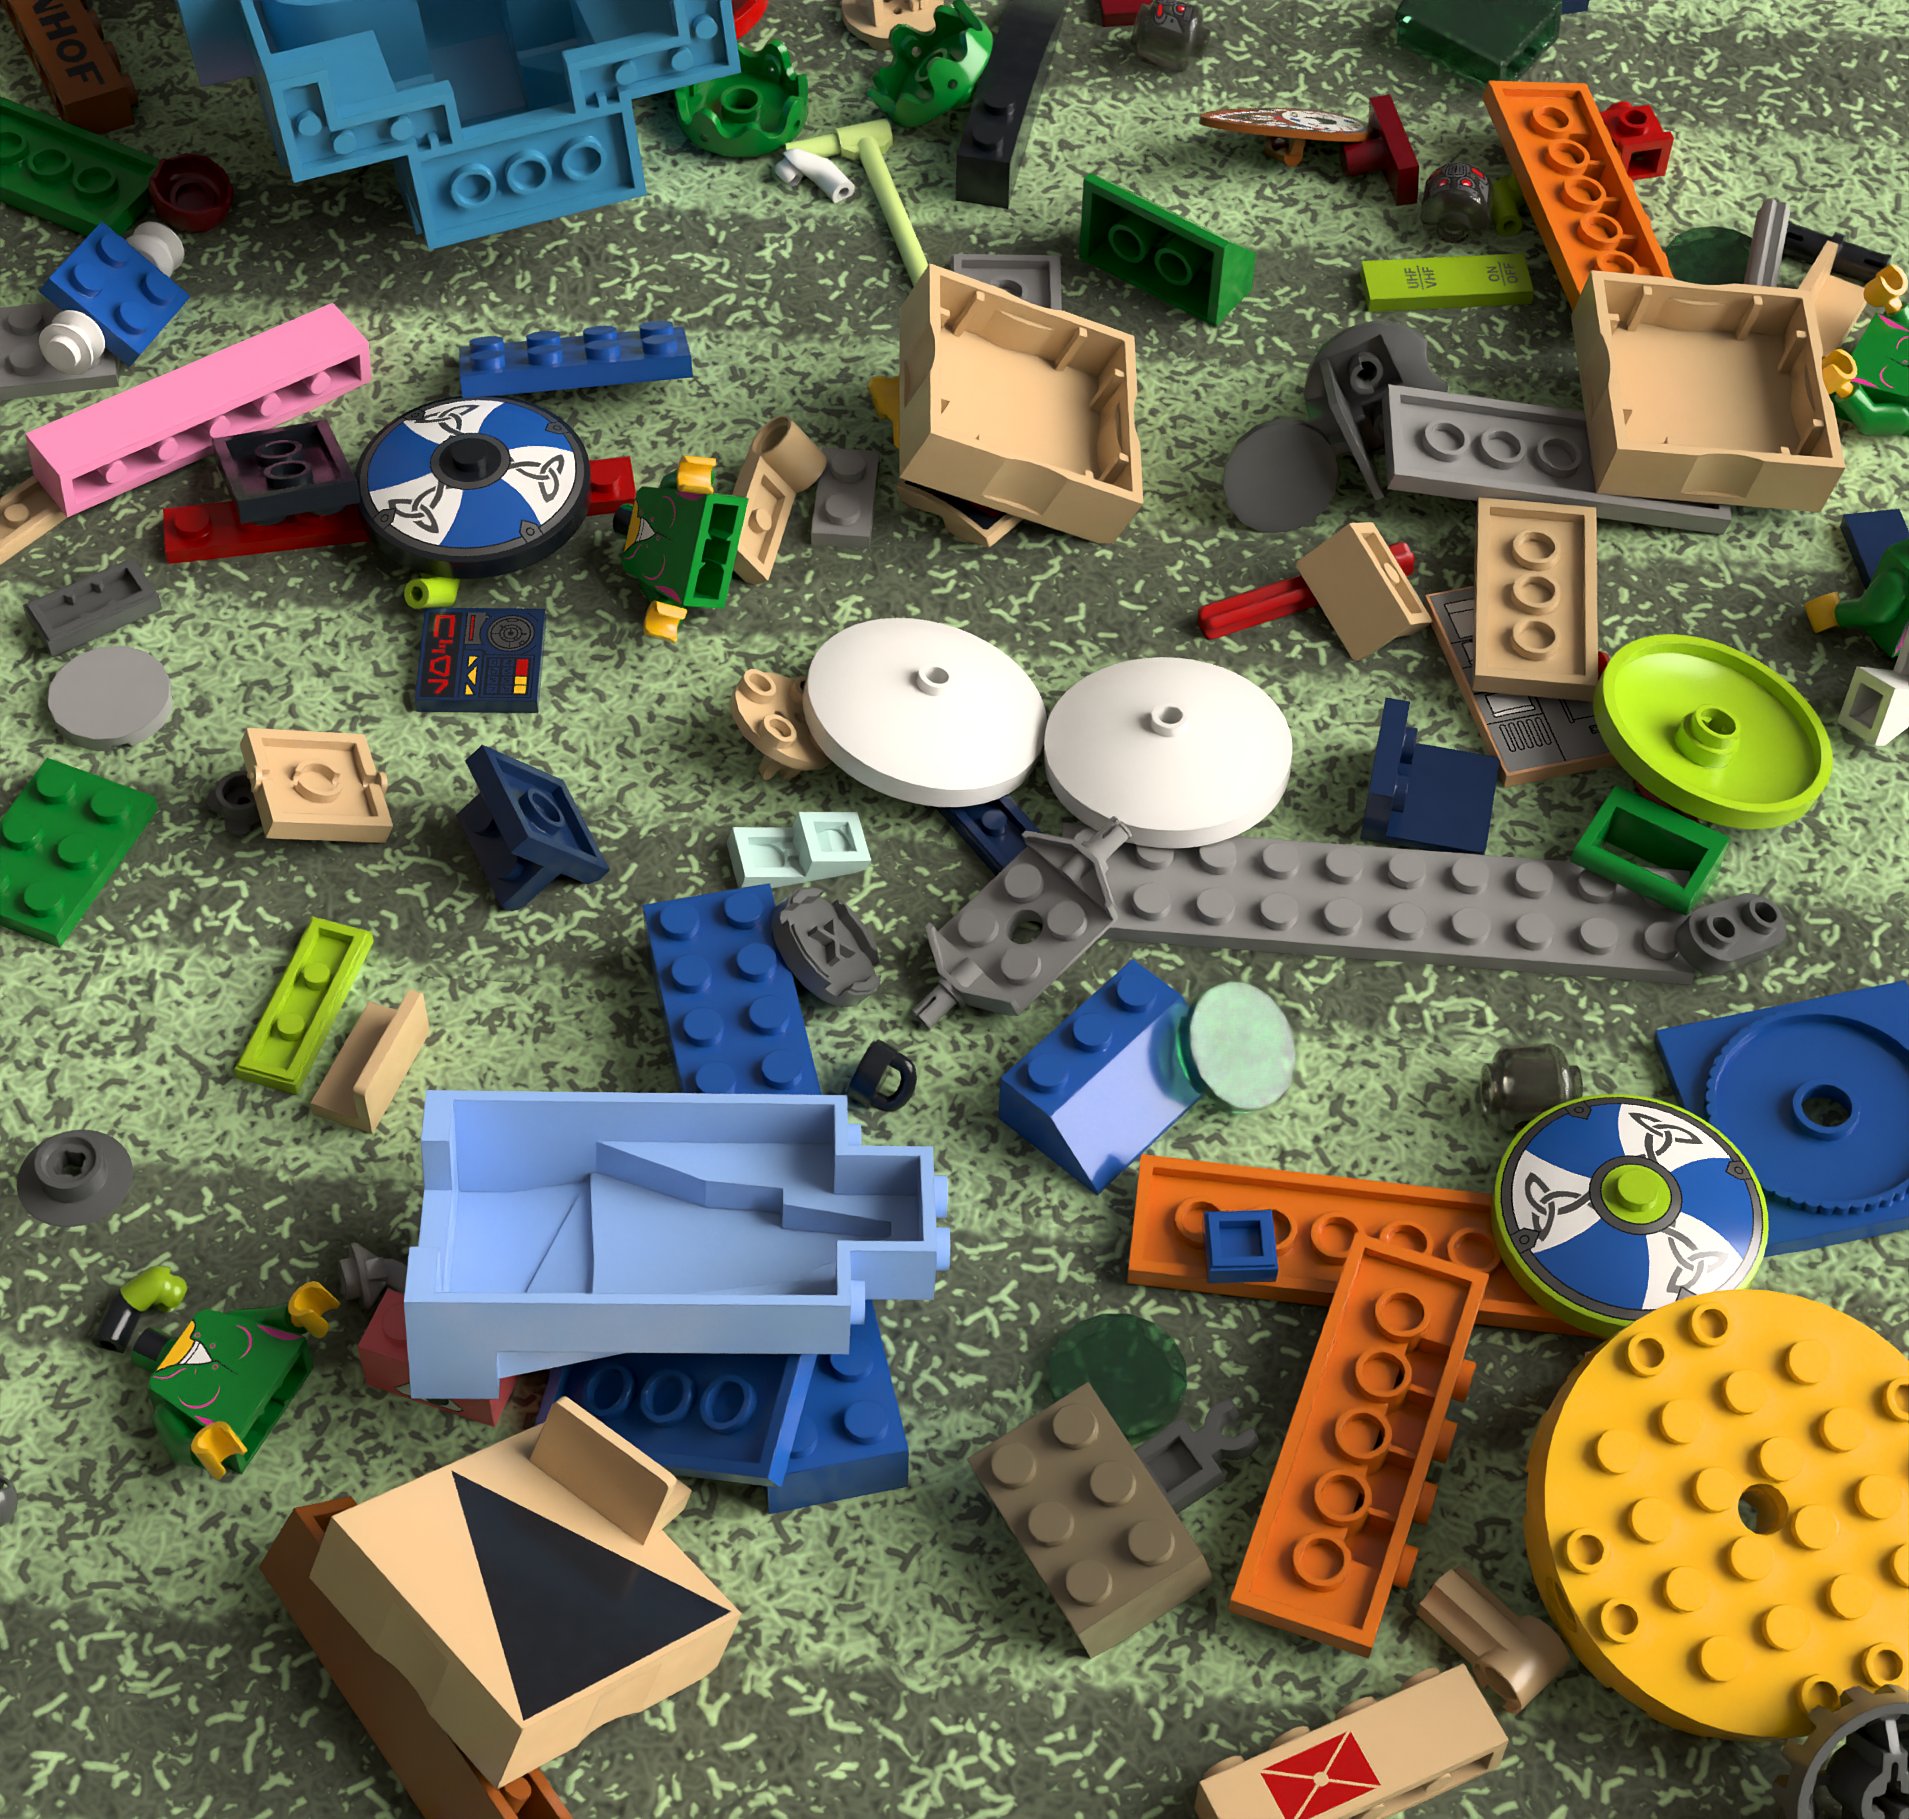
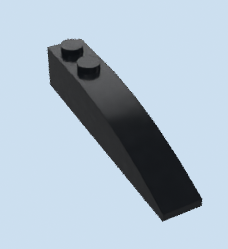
M1013 0L998 30L990 58L980 78L956 155V201L1009 208L1069 0Z

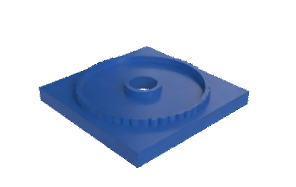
M1906 980L1655 1031L1654 1044L1678 1107L1705 1120L1727 1137L1743 1154L1761 1185L1768 1211L1769 1226L1767 1246L1763 1257L1811 1250L1909 1230V987ZM1815 1097L1829 1098L1841 1104L1846 1109L1849 1118L1838 1126H1821L1806 1117L1801 1104Z

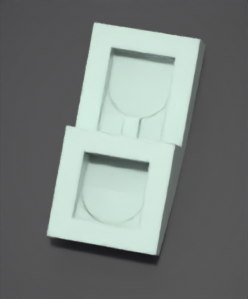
M798 812L792 827H733L727 840V847L738 888L770 883L771 888L847 875L866 870L871 863L857 812Z

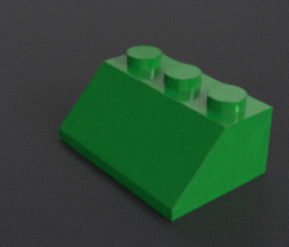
M1091 173L1083 179L1079 259L1214 327H1217L1252 290L1256 252L1111 181Z

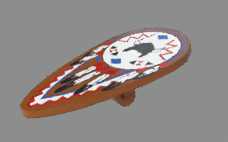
M1222 109L1202 113L1199 118V124L1206 127L1266 135L1265 154L1290 167L1300 163L1307 139L1355 142L1372 139L1373 127L1367 122L1350 116L1313 109ZM1281 137L1290 138L1289 144Z

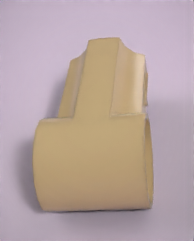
M1462 1565L1456 1569H1449L1434 1583L1429 1593L1419 1603L1417 1615L1471 1664L1474 1679L1482 1689L1489 1685L1507 1702L1503 1708L1509 1713L1518 1714L1570 1664V1655L1567 1647L1550 1626L1532 1615L1518 1617Z

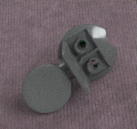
M1370 321L1347 327L1324 343L1307 370L1303 394L1308 418L1303 420L1277 418L1256 425L1237 440L1226 458L1222 480L1228 507L1238 519L1260 532H1288L1306 526L1324 512L1335 494L1339 474L1336 456L1343 452L1354 455L1375 500L1383 498L1373 455H1385L1382 397L1388 384L1447 392L1448 390L1447 382L1438 377L1428 363L1426 337L1400 323Z

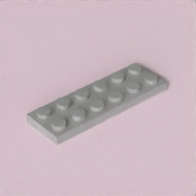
M1388 384L1382 397L1388 489L1478 501V497L1596 507L1597 518L1722 535L1732 521L1730 505L1596 494L1586 418L1583 411Z

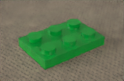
M46 758L0 821V926L60 948L159 809L156 797Z

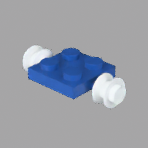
M101 222L39 290L42 295L62 310V312L54 317L52 324L45 327L39 336L40 350L45 359L54 368L63 373L79 375L85 373L91 367L93 360L99 358L106 347L130 367L191 297L170 278L173 270H176L184 260V247L179 237L170 228L161 223L144 222L135 229L132 236L125 240L104 222Z

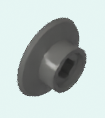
M84 1129L62 1132L41 1142L25 1158L17 1177L18 1196L26 1211L43 1223L58 1227L86 1225L109 1214L125 1198L132 1182V1162L123 1145L105 1133ZM69 1165L82 1167L81 1173L74 1177L72 1175H64L63 1169Z

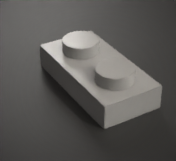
M822 447V452L827 456V465L818 478L811 528V545L869 549L880 465V451Z

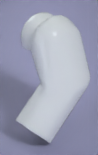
M799 148L785 151L783 153L785 157L775 165V173L790 187L797 186L804 175H806L834 203L852 196L854 193L853 183L832 161Z

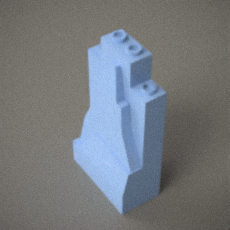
M426 1090L421 1133L424 1196L418 1247H409L404 1294L411 1399H499L500 1378L623 1353L849 1354L850 1324L864 1325L865 1299L934 1300L936 1271H949L950 1229L947 1227H936V1218L947 1217V1175H934L933 1146H861V1124H848L847 1095Z

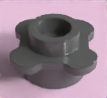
M246 770L235 771L226 775L220 780L216 789L207 796L208 809L219 813L223 817L225 829L230 834H245L250 830L252 824L261 820L254 794L251 792V784L249 778H247ZM241 801H249L247 804L239 805Z

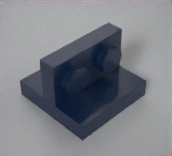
M481 745L465 760L480 793L456 817L500 907L510 911L525 907L560 873L590 884L600 880L610 871L564 780L484 745Z

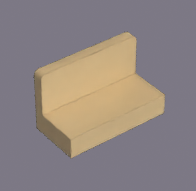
M1831 241L1826 242L1798 288L1812 291L1823 348L1822 359L1836 349L1841 348L1867 304L1863 296V287L1830 275L1839 245Z
M1373 522L1349 523L1297 561L1296 565L1354 661H1361L1369 657L1396 637L1414 635L1434 622Z
M409 989L397 1010L370 1001L367 1003L310 1103L314 1115L371 1134L374 1133L430 1033L423 993Z
M562 1396L552 1404L529 1460L643 1546L684 1510L692 1492L690 1488L677 1480L673 1474L566 1396Z

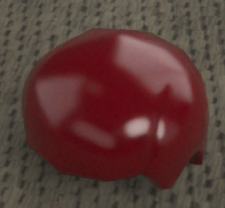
M184 153L169 159L161 158L153 175L149 177V198L156 215L173 230L191 234L209 231L226 218L233 202L234 189L228 175L221 166L207 156Z

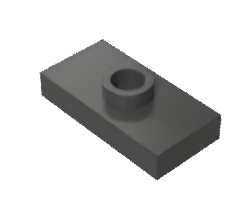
M132 557L23 605L28 622L51 657H54L162 609L158 593Z

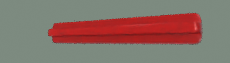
M1397 542L1388 545L1405 576L1411 575L1414 571L1415 557L1407 543ZM1299 574L1203 605L1198 609L1197 624L1202 634L1207 639L1213 640L1317 606L1319 603L1302 575Z

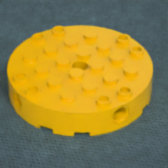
M1750 1289L1713 1291L1686 1297L1662 1306L1631 1323L1592 1350L1570 1372L1548 1411L1542 1415L1531 1444L1525 1472H1528L1526 1514L1523 1515V1530L1530 1567L1535 1584L1550 1618L1578 1660L1606 1688L1612 1687L1625 1699L1646 1711V1716L1674 1729L1693 1735L1730 1741L1762 1743L1810 1736L1816 1729V1726L1807 1714L1818 1705L1833 1712L1841 1708L1839 1696L1844 1690L1860 1686L1874 1693L1885 1684L1901 1686L1908 1691L1909 1360L1874 1330L1834 1308L1797 1295ZM1739 1499L1758 1509L1759 1513L1756 1514L1757 1526L1755 1532L1747 1529L1740 1519L1738 1513Z

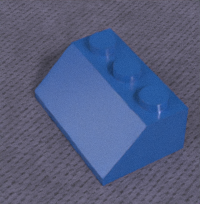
M1132 959L1000 1078L998 1118L1098 1196L1227 1074V1069L1183 996Z

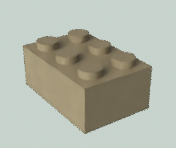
M1089 1382L967 1458L981 1486L1091 1659L1118 1645L1214 1583L1202 1552Z

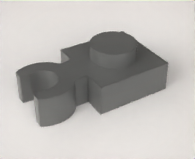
M1232 1399L1223 1400L1215 1404L1207 1413L1204 1426L1196 1432H1193L1182 1417L1134 1449L1176 1514L1226 1482L1223 1472L1217 1463L1224 1458L1228 1460L1246 1458L1260 1444L1257 1434L1252 1427L1243 1431L1237 1437L1230 1438L1222 1435L1224 1426L1239 1416Z

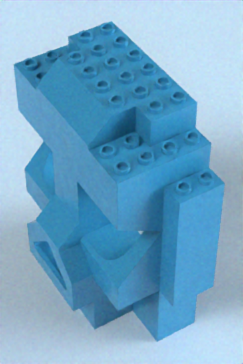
M174 0L201 87L253 76L267 128L281 168H289L294 183L391 159L396 182L416 235L423 233L429 250L646 196L647 191L631 100L741 73L731 0Z

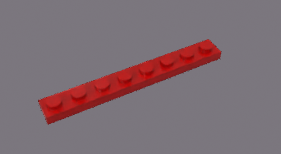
M630 456L590 460L592 497L586 516L615 513L623 504L630 503L634 505L636 490ZM232 501L163 509L165 554L168 564L371 541L362 527L356 504L345 505L342 511L331 515H315L311 512L288 515L284 521L269 526H258L251 522L241 524Z

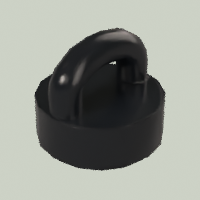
M880 1039L873 1041L866 1050L852 1077L847 1090L848 1098L867 1108L872 1106L885 1112L896 1111L906 1105L915 1091L917 1082L915 1065L912 1060L899 1053V1049ZM894 1068L900 1072V1084L894 1094L886 1096L879 1091L891 1069Z

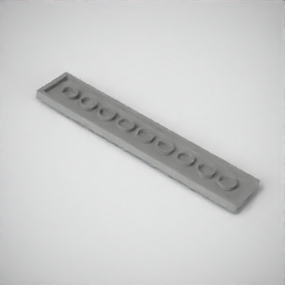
M1063 823L1062 837L1077 840L1080 844L1083 841L1088 842L1098 832L1085 824ZM1234 836L1220 842L1190 848H1155L1124 842L1105 860L1109 867L1105 876L1119 919L1098 939L1692 984L1695 975V968L1682 957L1675 942V934L1678 927L1692 914V911L1687 916L1679 914L1569 861ZM1642 867L1684 888L1690 880V871Z

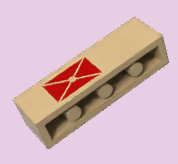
M1464 1663L1443 1673H1440L1438 1668H1429L1409 1678L1400 1687V1692L1376 1702L1373 1697H1364L1350 1703L1336 1715L1335 1721L1313 1731H1310L1307 1726H1300L1285 1732L1271 1743L1269 1751L1246 1761H1244L1242 1756H1233L1220 1761L1207 1770L1203 1775V1780L1199 1782L1194 1809L1200 1819H1387L1498 1768L1509 1739Z

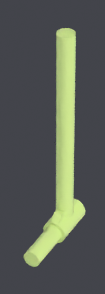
M883 118L834 129L832 134L783 144L784 152L789 149L799 148L823 158L839 154L841 158L861 159L911 282L915 286L927 268L928 263L882 156L893 146L892 131L888 119Z

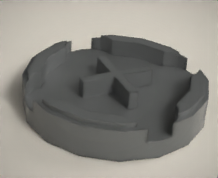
M797 888L773 909L771 927L775 944L783 960L802 985L821 1000L841 1008L858 1005L874 992L881 981V975H875L874 966L880 963L878 949L867 927L846 904L841 903L838 899L830 904L826 900L819 898L824 891L818 888Z

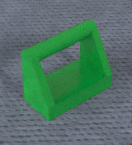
M1615 785L1577 843L1570 862L1679 914L1687 916L1704 898L1719 874L1730 837ZM1608 842L1663 869L1690 871V880L1684 888L1602 848Z

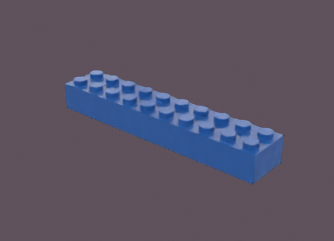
M770 883L642 905L646 948L678 1093L822 1095L793 975L783 960L773 936L771 921L773 909L776 906ZM865 1299L864 1325L850 1324L849 1354H817L782 1488L763 1486L769 1514L908 1487L909 1449L872 1299Z

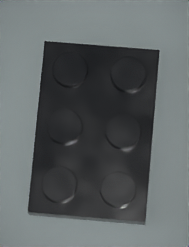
M326 419L212 439L215 461L241 524L251 522L258 526H269L284 521L288 515L311 512L315 515H331L342 511L345 505L360 503L357 480Z

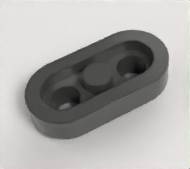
M1743 893L1693 911L1678 927L1675 934V942L1682 957L1693 968L1705 974L1720 975L1762 960L1770 955L1785 939L1786 924L1779 908L1771 900L1755 894Z

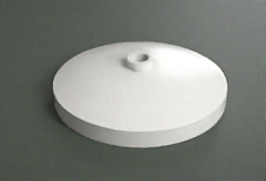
M912 618L877 619L853 625L835 634L822 645L812 660L802 699L803 712L809 730L820 748L838 767L862 784L878 792L903 801L935 807H965L984 804L999 799L1018 788L1028 779L1039 760L1044 746L1047 716L1043 700L1037 688L1021 667L1010 657L973 634L928 620Z
M1156 657L1129 660L1100 669L1086 676L1066 691L1053 708L1045 729V772L1049 784L1060 802L1075 817L1096 831L1104 827L1112 816L1117 817L1119 822H1123L1132 834V837L1128 838L1125 842L1155 848H1190L1209 845L1237 836L1259 823L1274 809L1283 796L1289 781L1292 760V738L1287 721L1279 707L1263 690L1249 680L1225 668L1206 662L1183 658Z

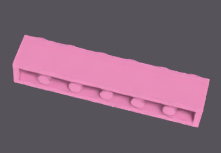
M334 303L328 304L25 433L33 476L68 518L213 454L212 439L273 428L372 381L369 342Z

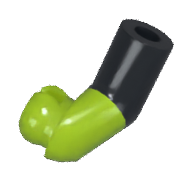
M151 1266L115 1290L92 1338L93 1344L98 1348L124 1353L141 1314L152 1304L156 1305L163 1312H171L179 1306L187 1291L185 1280L180 1276L170 1274V1267Z

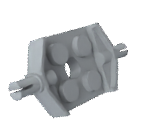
M1112 816L1110 821L1088 842L1083 841L1081 844L1077 840L1027 830L1021 834L1027 847L938 932L930 922L925 926L937 971L941 978L937 981L938 985L916 1007L910 1010L920 1022L922 1021L923 1025L929 1030L955 1004L962 1010L968 1005L1008 1016H1019L1119 919L1105 873L1109 870L1105 860L1128 838L1132 837L1130 830L1123 822H1119L1117 817ZM1035 921L1043 924L1040 935L1034 941L1027 944H1017L1011 941L1013 932L1022 923Z

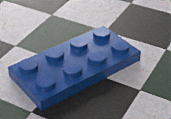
M650 321L639 325L640 331L618 333L617 328L613 326H595L584 329L583 336L560 338V333L556 331H539L528 334L526 341L504 343L503 338L499 336L478 337L469 341L470 346L459 347L462 398L693 377L691 353L684 327H673V323L670 321Z
M623 1353L554 1367L551 1369L535 1426L545 1422L552 1404L562 1396H566L673 1475L782 1488L817 1354Z

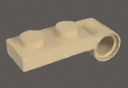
M781 415L770 420L757 432L752 440L745 463L741 467L732 495L749 498L733 570L746 583L758 585L769 580L796 493L810 487L821 476L827 465V456L787 415Z

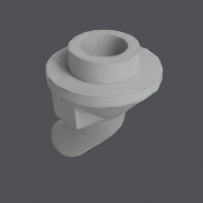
M358 1243L349 1244V1258L338 1260V1272L344 1298L346 1301L358 1298L361 1311L371 1309L385 1286L405 1294L407 1266L394 1259L378 1257Z

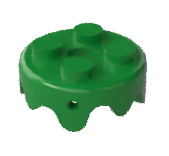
M954 0L952 2L954 8L938 5L933 13L936 25L932 30L919 31L908 24H897L891 29L888 39L893 52L892 62L887 68H880L872 73V79L878 91L871 86L865 94L893 123L903 128L924 125L938 118L950 108L958 109L962 107L973 96L975 92L974 84L983 72L991 55L993 35L987 25L963 0ZM917 47V51L912 53V49Z
M775 38L769 39L760 51L747 50L737 43L741 73L676 88L677 121L683 133L694 144L704 150L722 156L739 158L755 157L774 152L782 148L783 144L790 143L797 138L804 128L808 116L807 75L796 74L786 46ZM737 105L751 106V108L745 110H738L732 107Z

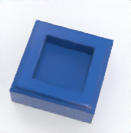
M1272 1210L1212 1211L1203 1213L1202 1231L1208 1283L1276 1282L1278 1261Z

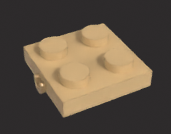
M246 728L240 742V748L247 769V778L250 780L251 792L254 794L266 838L386 843L393 828L384 798L388 785L387 776L384 772H376L365 734Z

